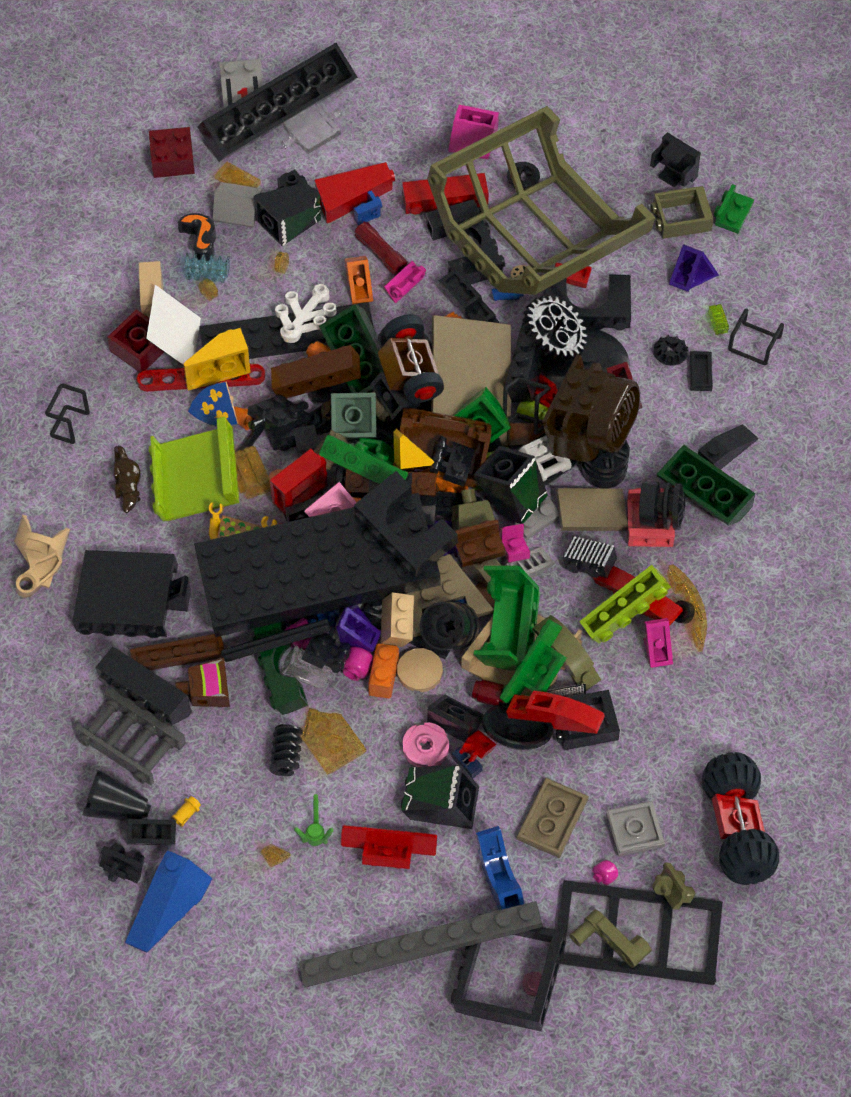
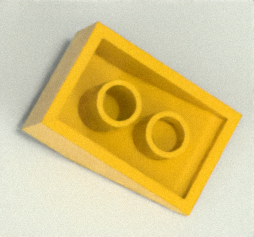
M240 328L218 334L184 362L188 391L250 373L248 347Z

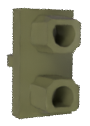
M668 862L663 864L662 873L655 876V881L652 885L654 892L658 895H664L672 909L679 910L682 903H691L696 893L692 887L685 886V875L683 872L676 871L672 864Z

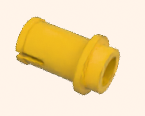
M192 796L185 798V803L171 816L181 827L184 826L195 812L198 813L200 811L199 807L201 804Z

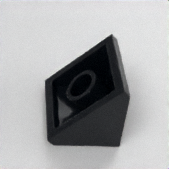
M447 695L433 702L427 709V722L440 726L447 734L464 743L469 736L476 732L484 717V714Z

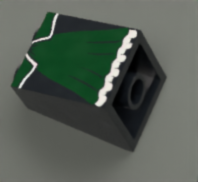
M307 183L258 193L254 195L256 221L283 246L321 220V196L317 189L311 188Z
M498 446L473 475L504 519L515 523L524 524L548 496L535 456Z
M461 765L409 767L408 776L405 779L404 798L401 800V811L410 820L472 829L479 785Z

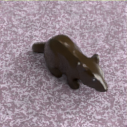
M118 445L114 447L116 498H120L121 495L123 496L122 509L127 514L141 500L138 497L140 492L137 488L141 478V471L139 465L128 458L125 449Z

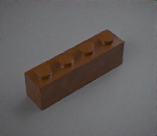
M351 345L342 346L339 349L328 352H321L293 362L282 363L271 368L272 390L276 395H282L286 398L361 378L360 356Z

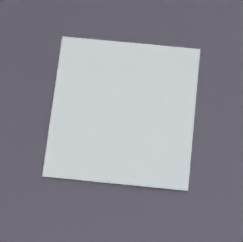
M155 285L146 339L184 365V362L196 353L201 318Z

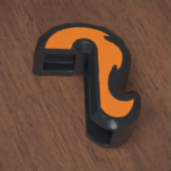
M189 213L182 216L178 221L179 233L196 235L193 244L195 260L200 263L211 261L215 254L214 242L216 232L214 221L209 216L200 213Z

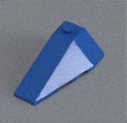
M167 850L155 872L125 943L147 953L194 905H197L202 900L212 881V877L189 859Z

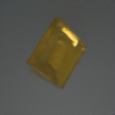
M273 844L261 850V854L270 867L286 861L291 856L289 852Z

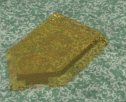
M309 708L302 740L327 775L350 763L367 751L342 714L324 713Z

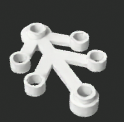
M318 284L314 287L312 297L303 309H301L298 303V294L296 292L290 291L285 294L286 304L290 305L295 316L293 322L288 317L289 313L286 305L280 304L275 307L276 317L280 318L283 325L280 329V335L285 342L294 343L300 339L302 333L321 330L319 326L326 322L325 317L336 315V305L334 303H326L330 296L329 289L324 284ZM318 303H326L323 309L313 311ZM313 320V323L302 325L304 322Z

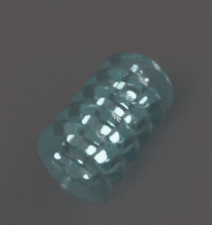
M187 253L184 267L187 280H191L194 274L196 281H199L202 276L203 280L207 282L211 276L212 282H216L219 277L220 282L224 283L229 276L230 257L228 256L226 261L223 262L222 256H219L218 260L214 261L213 255H210L209 260L206 261L205 254H202L200 260H198L196 254H193L192 259H189Z

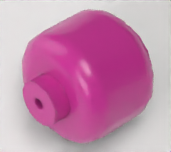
M604 860L593 867V878L597 883L602 882L604 885H609L618 877V869L611 861Z

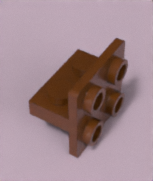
M486 520L478 525L464 526L455 531L458 534V544L454 546L453 554L459 558L462 567L506 556V550L499 535L498 520Z

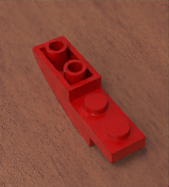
M534 690L531 696L514 694L506 711L508 717L512 719L552 723L554 729L595 734L598 733L605 717L603 712L582 702L561 695Z

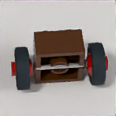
M407 314L396 317L386 324L384 333L387 342L380 349L378 355L389 389L402 390L409 402L422 403L439 396L444 390V383L438 373L428 340L418 339L425 330L422 319L418 315Z

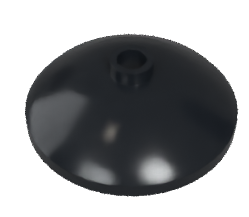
M508 703L493 706L484 714L482 723L485 732L493 741L504 747L515 750H532L545 745L551 739L553 732L552 723L509 718L506 712L510 705Z

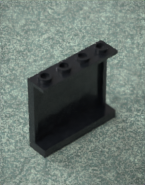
M85 550L72 620L76 632L83 635L96 633L105 636L116 634L127 637H136L137 635L150 638L167 637L165 630L166 615L173 573H177L178 569L175 554Z

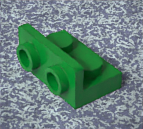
M732 184L729 191L725 190L721 200L723 203L721 206L717 205L713 217L716 218L715 226L739 234L755 199L736 193V185Z

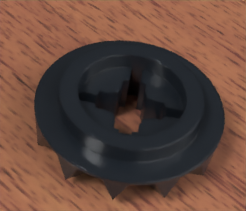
M529 162L515 163L523 190L538 183L540 172L535 165ZM508 169V171H507L508 183H509V184H512L513 187H514V189H515V186H514V184H513V181H512V178H511V175H510V172H509V169ZM523 171L526 174L525 180H521V174H523Z
M668 334L664 338L660 337L655 343L654 355L662 364L669 366L678 365L687 358L688 346H686L685 340H680L678 336L670 337ZM667 347H675V352L667 351Z

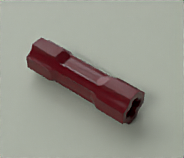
M363 222L357 226L354 236L364 246L368 247L384 263V266L396 276L407 265L408 261L398 251L394 250L369 222Z

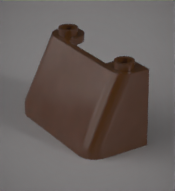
M404 408L399 431L430 458L434 455L433 447L440 436L447 438L446 444L448 447H452L453 442L475 449L465 486L475 487L479 485L473 475L486 461L491 438V425L473 419L414 408ZM442 457L444 461H448V458ZM430 466L405 468L402 470L412 472L415 468L425 470L430 468Z

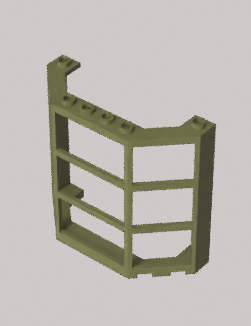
M548 106L432 164L427 178L444 229L450 241L455 243L463 255L468 257L476 269L482 272L488 279L489 283L502 293L536 295L649 233L656 218L643 204L635 207L631 218L619 217L565 161L563 153L559 154L556 142L559 140L556 133L560 118ZM536 129L551 176L523 190L508 143ZM501 147L517 194L488 208L473 161ZM466 165L482 213L458 225L453 220L444 194L447 181L445 175ZM556 182L601 231L573 245L528 196ZM521 200L567 249L538 264L493 214ZM487 219L529 265L525 267L524 273L515 278L506 277L464 230ZM606 235H615L593 248L586 247ZM572 254H580L558 267H550ZM537 273H546V274H544V275H542V276H539Z

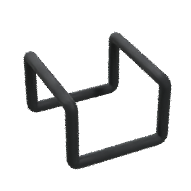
M745 308L730 335L728 350L759 364L767 365L773 345L777 339L782 338L784 323H780L775 333L746 322L749 310ZM741 323L773 337L766 350L764 361L732 348L734 337Z
M517 377L503 388V411L507 417L508 389L517 382L544 389L535 397L534 417L515 413L508 418L509 423L517 417L534 422V434L538 435L544 430L543 422L539 419V399L548 393L551 387Z
M62 383L58 386L45 411V415L56 419L50 436L74 444L75 436L72 422L63 416L67 409L84 415H89L90 410L85 390ZM62 388L82 394L85 410L65 405L60 415L50 413ZM61 421L67 423L70 439L55 434Z

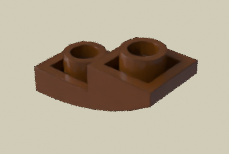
M509 423L511 428L508 430V446L523 447L544 434L545 429L538 435H535L534 423Z

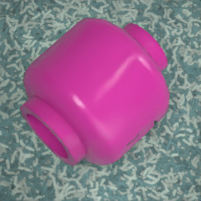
M350 647L351 653L348 659H346L343 674L354 681L365 679L372 669L374 657L370 651L364 648Z

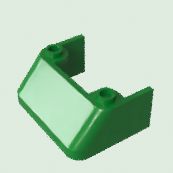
M484 566V571L491 577V581L487 585V591L495 600L490 642H485L480 650H474L473 655L486 666L515 672L517 666L525 658L529 647L535 642L536 633L533 627L537 625L540 599L539 587L520 566Z

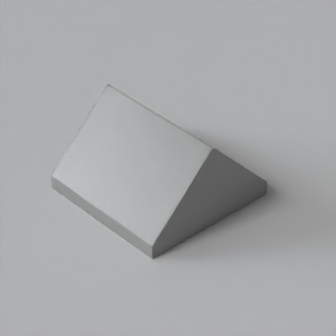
M221 182L214 193L213 221L254 227L256 221L254 195L262 193V189Z

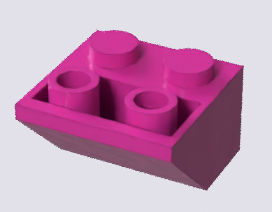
M459 104L453 122L449 152L455 153L497 132L499 112ZM490 153L480 158L489 160Z

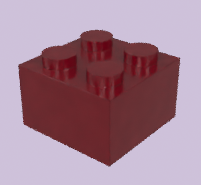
M190 127L149 131L154 178L195 174Z
M136 309L107 339L111 353L138 372L147 370L165 351L146 339L150 318Z

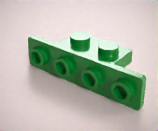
M327 435L319 452L320 456L378 484L382 483L395 471L405 480L408 476V472L394 466L393 462L388 460V455L379 451L374 454L368 451L369 447L360 442L348 444L331 435Z
M550 619L542 626L540 634L529 647L521 664L517 666L510 682L504 687L503 693L500 696L502 701L510 704L514 694L521 695L525 687L532 692L533 690L541 692L548 690L567 657L551 648L562 630V626Z

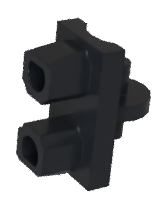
M116 842L110 848L106 846L102 848L99 866L109 873V881L115 882L119 877L123 880L128 879L136 884L139 882L144 865V855L136 852L131 857L125 855V848Z

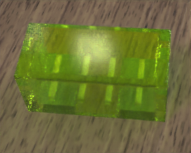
M722 304L709 306L708 314L715 335L728 333L729 324Z

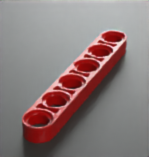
M250 364L249 374L239 376L235 380L228 379L221 382L227 381L228 387L259 385L265 380V370L259 364ZM184 368L145 370L137 375V384L142 391L187 389L186 381L184 380ZM254 371L261 373V376L256 379L251 378L249 375ZM168 376L175 379L169 384L163 382V379ZM144 378H151L153 380L149 385L141 383ZM210 384V385L203 386V387H200V388H206V387L211 386V385H214V384Z

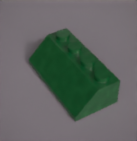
M354 304L319 327L330 350L351 345L360 356L361 378L347 382L351 392L372 393L374 391L370 388V384L379 373L384 372L378 355L380 351L377 343L378 336L365 310Z
M685 445L656 474L664 482H671L673 488L676 483H682L684 495L728 526L740 522L753 507L756 493Z

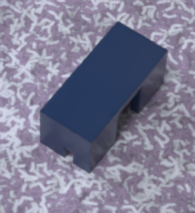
M460 746L452 753V759L474 778L483 771V766L477 759L474 762L468 761L470 759L468 753H459L462 748Z

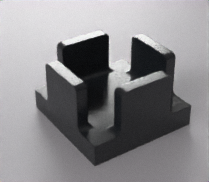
M667 132L662 137L661 145L652 153L650 166L655 168L659 162L662 163L666 168L659 174L658 178L672 187H676L681 181L680 185L685 187L689 181L693 183L698 177L701 153Z

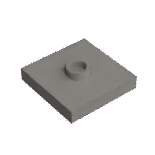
M653 801L606 810L607 820L618 857L665 847Z

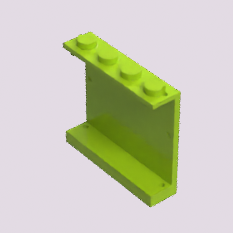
M226 417L217 419V429L177 440L160 444L154 436H150L149 454L152 458L150 471L154 480L151 488L155 496L153 510L163 522L207 512L212 502L214 503L213 510L220 508V503L224 507L239 503L233 427Z

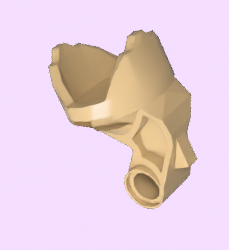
M22 515L14 542L27 561L29 570L21 574L16 580L15 589L19 596L27 598L32 596L41 587L50 588L53 576L57 574L62 566V554L70 532L69 528L61 530L50 538L32 532L27 516ZM28 581L32 584V588L30 590H23L20 587V583Z

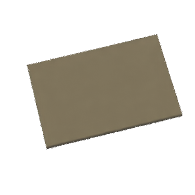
M433 315L432 355L438 373L443 380L444 390L439 396L431 400V412L453 416L471 397L485 387L499 401L503 409V388L511 365V325ZM509 393L507 394V419L511 416ZM506 431L499 438L505 447H511L508 446V431Z

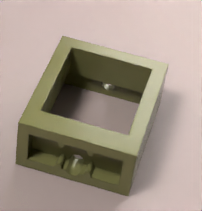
M703 186L654 194V200L650 204L651 213L656 215L657 232L661 231L663 239L712 231L713 216ZM695 203L699 219L666 223L663 208Z

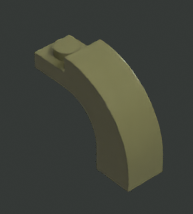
M552 615L548 616L533 627L534 632L538 637L542 626L549 619L562 626V630L551 648L567 657L563 665L576 685L586 683V691L601 681L593 667L592 659L563 623Z

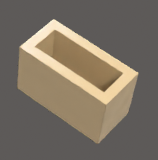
M392 592L382 600L381 644L403 647L413 640L414 595Z

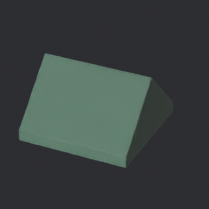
M331 393L332 430L343 435L347 440L376 438V393Z

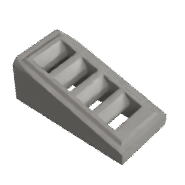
M540 547L530 551V559L507 562L505 566H520L533 578L552 567L555 563L545 550ZM541 555L546 562L541 563L537 556ZM533 559L538 566H534L530 560ZM524 563L529 566V570L523 565Z

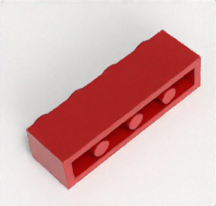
M479 173L477 176L488 205L489 192L485 173ZM469 175L447 177L444 194L449 206L473 199L476 206H480ZM427 179L402 182V195L406 214L412 213L417 215L422 212L438 210Z

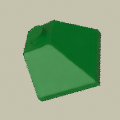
M487 387L471 397L453 415L489 423L491 425L490 443L511 428L501 404Z

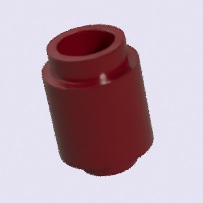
M484 679L482 681L476 680L472 698L477 699V702L492 706L505 703L500 699L504 684Z

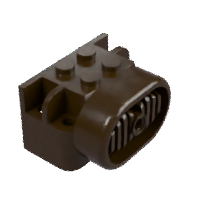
M577 354L542 420L552 455L588 462L595 459L599 451L608 453L618 452L624 445L638 415L640 388L637 382L603 372L600 363L594 362L590 369L584 368L582 357Z

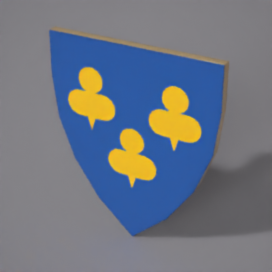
M227 381L206 387L195 397L188 410L195 418L209 425L217 426V419L221 417H226L231 425L238 424L233 406L234 398L230 395Z

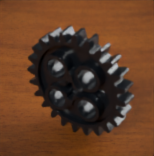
M542 295L539 299L536 297L523 312L525 317L522 321L527 323L523 329L529 330L526 336L532 337L531 344H537L538 351L543 349L544 356L549 353L552 360L556 357L559 361H562L564 358L566 361L570 358H575L587 343L584 340L587 338V335L583 333L586 327L580 325L583 320L577 319L579 313H573L572 306L566 307V301L559 303L558 297L552 300L550 295L546 298ZM562 318L563 321L561 322V324L553 331L552 335L549 338H547L548 333L556 326L557 322Z

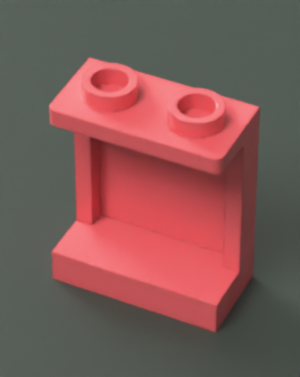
M641 488L629 489L627 495L628 546L673 547L675 530L673 529L672 520L668 530L664 529L662 519H659L656 529H642L639 521Z

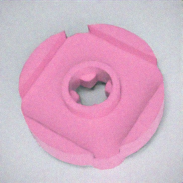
M427 722L424 725H414L407 730L403 737V755L415 767L438 766L448 756L449 740L443 728L434 723ZM430 742V749H422L421 743Z

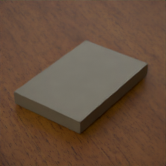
M557 488L556 496L561 531H627L628 522L623 489Z
M545 778L518 832L516 840L560 858L589 796Z

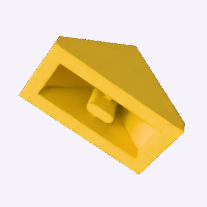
M398 429L394 431V463L400 469L431 466L434 463L426 453Z

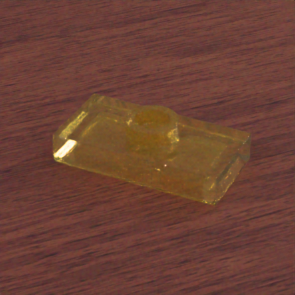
M226 162L215 174V179L224 183L258 188L261 184L260 179L229 162Z

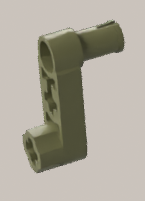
M597 909L584 918V923L569 934L571 940L579 947L593 933L598 934L633 968L652 951L648 942L639 935H636L629 941Z

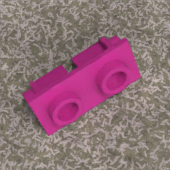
M411 261L384 286L393 302L397 303L425 276L426 269L422 265L416 266Z

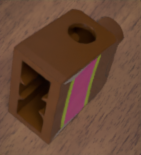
M224 658L189 667V681L175 682L176 688L187 695L191 694L192 706L230 707Z

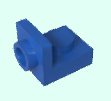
M372 191L367 192L368 203H362L354 208V220L357 225L381 216L380 208H382V202L378 196L375 197Z

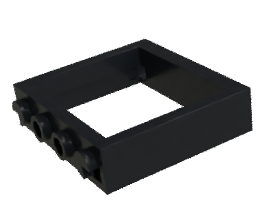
M540 927L513 934L551 943L531 1013L465 999L481 943L466 946L464 952L465 964L464 967L460 966L457 979L459 984L457 989H453L451 995V1003H453L455 1011L472 1017L542 1032L567 942L564 931Z

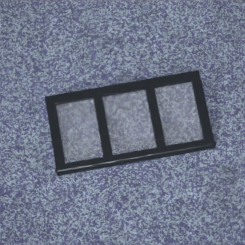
M564 880L557 930L564 931L567 942L560 964L715 985L723 902L693 898L691 903H682L680 909L675 910L672 909L664 895H658L655 892ZM597 909L629 941L636 935H639L648 942L652 951L633 968L598 934L593 933L580 947L571 940L569 934L584 923V918Z

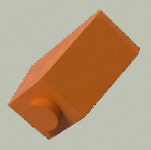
M359 256L344 259L352 304L373 302L367 257Z

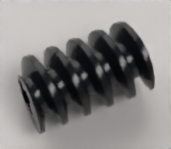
M280 724L275 727L272 740L273 747L271 749L272 756L270 757L271 764L269 766L272 774L277 776H293L294 771L292 770L300 768L299 763L296 762L301 758L298 753L302 748L298 744L302 743L300 736L303 734V729L290 724Z

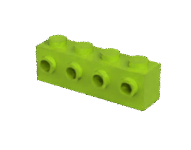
M650 565L579 622L594 641L599 644L601 642L605 643L613 637V633L616 630L628 626L635 615L646 612L653 601L664 598L671 586L660 571L653 565Z

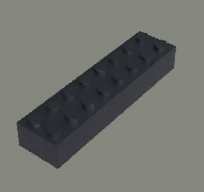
M334 43L205 119L197 128L220 162L348 86L358 77L338 44Z

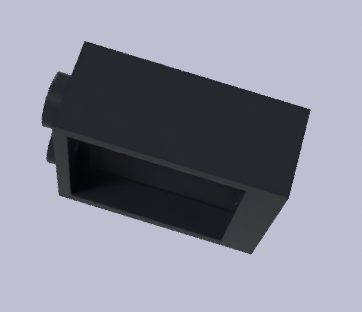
M609 690L568 697L589 706L600 704L601 712L605 715L604 723L606 728L599 729L597 734L582 732L569 735L568 730L557 729L558 744L562 743L564 750L619 740L620 729Z

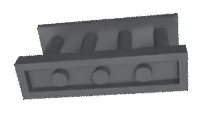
M110 686L104 692L107 706L87 730L79 724L75 727L77 740L86 747L92 746L133 773V777L142 784L146 782L152 786L154 779L151 770L169 748L175 747L181 750L186 744L185 736L166 722L159 721L148 710L145 711L138 707L131 699L124 698ZM119 710L125 714V719L106 742L95 736L109 717ZM139 723L143 726L144 730L124 754L113 748L132 724ZM157 735L162 739L161 745L143 766L132 760L151 736Z

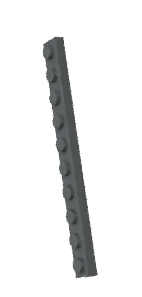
M537 901L300 961L302 981L306 988L543 927Z

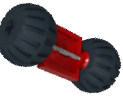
M730 752L718 755L717 758L714 757L707 763L702 775V786L707 797L713 803L720 839H725L719 852L721 869L731 881L742 885H753L767 880L776 872L779 864V849L772 837L765 833L758 800H753L761 785L759 768L749 756L738 752Z

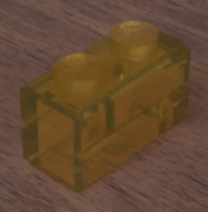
M251 446L243 451L235 452L239 493H244L246 499H250L270 492V478L256 447Z

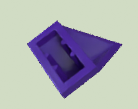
M683 244L669 285L689 292L691 288L719 276V274L703 251Z
M358 605L346 607L336 627L340 643L347 642L352 647H361L370 652L374 651L381 631L374 627Z

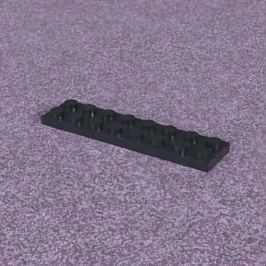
M369 302L356 304L365 310L373 326ZM352 305L336 307V315ZM289 313L288 317L293 322L295 316L293 313ZM276 315L199 326L202 348L218 334L240 328L248 347L249 359L307 351L309 345L317 341L328 346L321 330L302 333L297 342H285L280 335V329L283 325L280 318L276 317ZM326 316V317H325V318H326V321L330 320V319L333 318L334 316H332V317H327V316ZM313 320L304 322L302 325L313 323Z

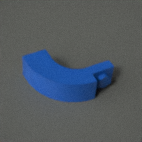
M496 826L476 832L480 861L498 909L503 910L525 904L521 887L513 875L507 858L500 827Z

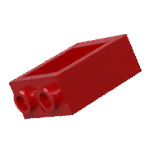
M310 449L270 479L272 503L285 516L287 507L311 499L327 487V462L325 458Z

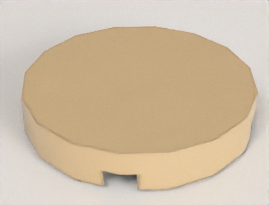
M424 648L407 651L400 658L397 665V676L400 683L411 691L427 692L434 689L440 683L443 674V666L439 656L433 651Z

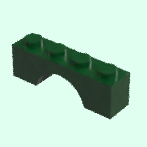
M283 622L254 628L255 636L253 640L282 632L286 629V626ZM291 643L260 652L261 656L258 657L261 668L265 669V685L272 694L269 697L271 706L282 715L308 706L303 685L295 677H285L280 673V660L285 651L291 647Z

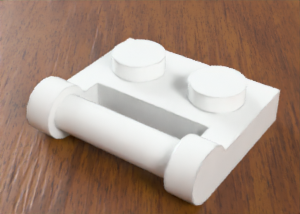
M547 436L524 445L518 450L519 452L535 456L543 482L547 480V477L560 471L565 472L571 469L572 466L570 459L552 455ZM556 458L558 461L556 464L546 469L542 467V463Z

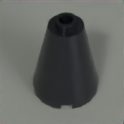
M97 770L82 815L125 821L127 819H142V817L147 819L151 805L147 804L148 799L106 773Z

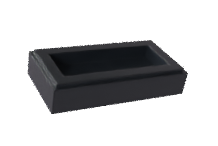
M690 351V391H712V352Z

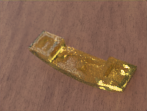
M669 565L667 577L674 594L683 592L686 600L694 606L695 622L692 623L691 635L698 652H701L704 648L707 633V617L702 598L687 575L675 565Z

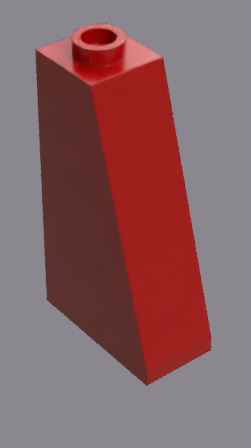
M387 162L315 179V189H317L321 196L320 206L326 223H331L352 212L355 207L362 203H368L367 192L372 191L375 197H380L393 190L395 175L392 169L389 170Z

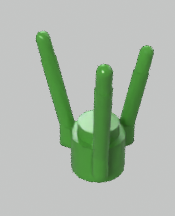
M317 794L313 796V824L306 828V834L298 827L294 829L303 843L308 842L313 846H318L322 843L327 844L328 838L334 831L333 828H329L325 833L323 826L319 824V801Z

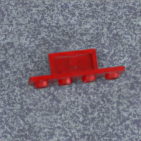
M343 825L341 830V846L363 849V865L410 869L412 854L436 855L437 835Z

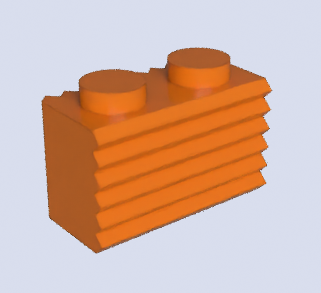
M376 644L368 683L369 696L388 699L392 697L399 661V648L397 646Z

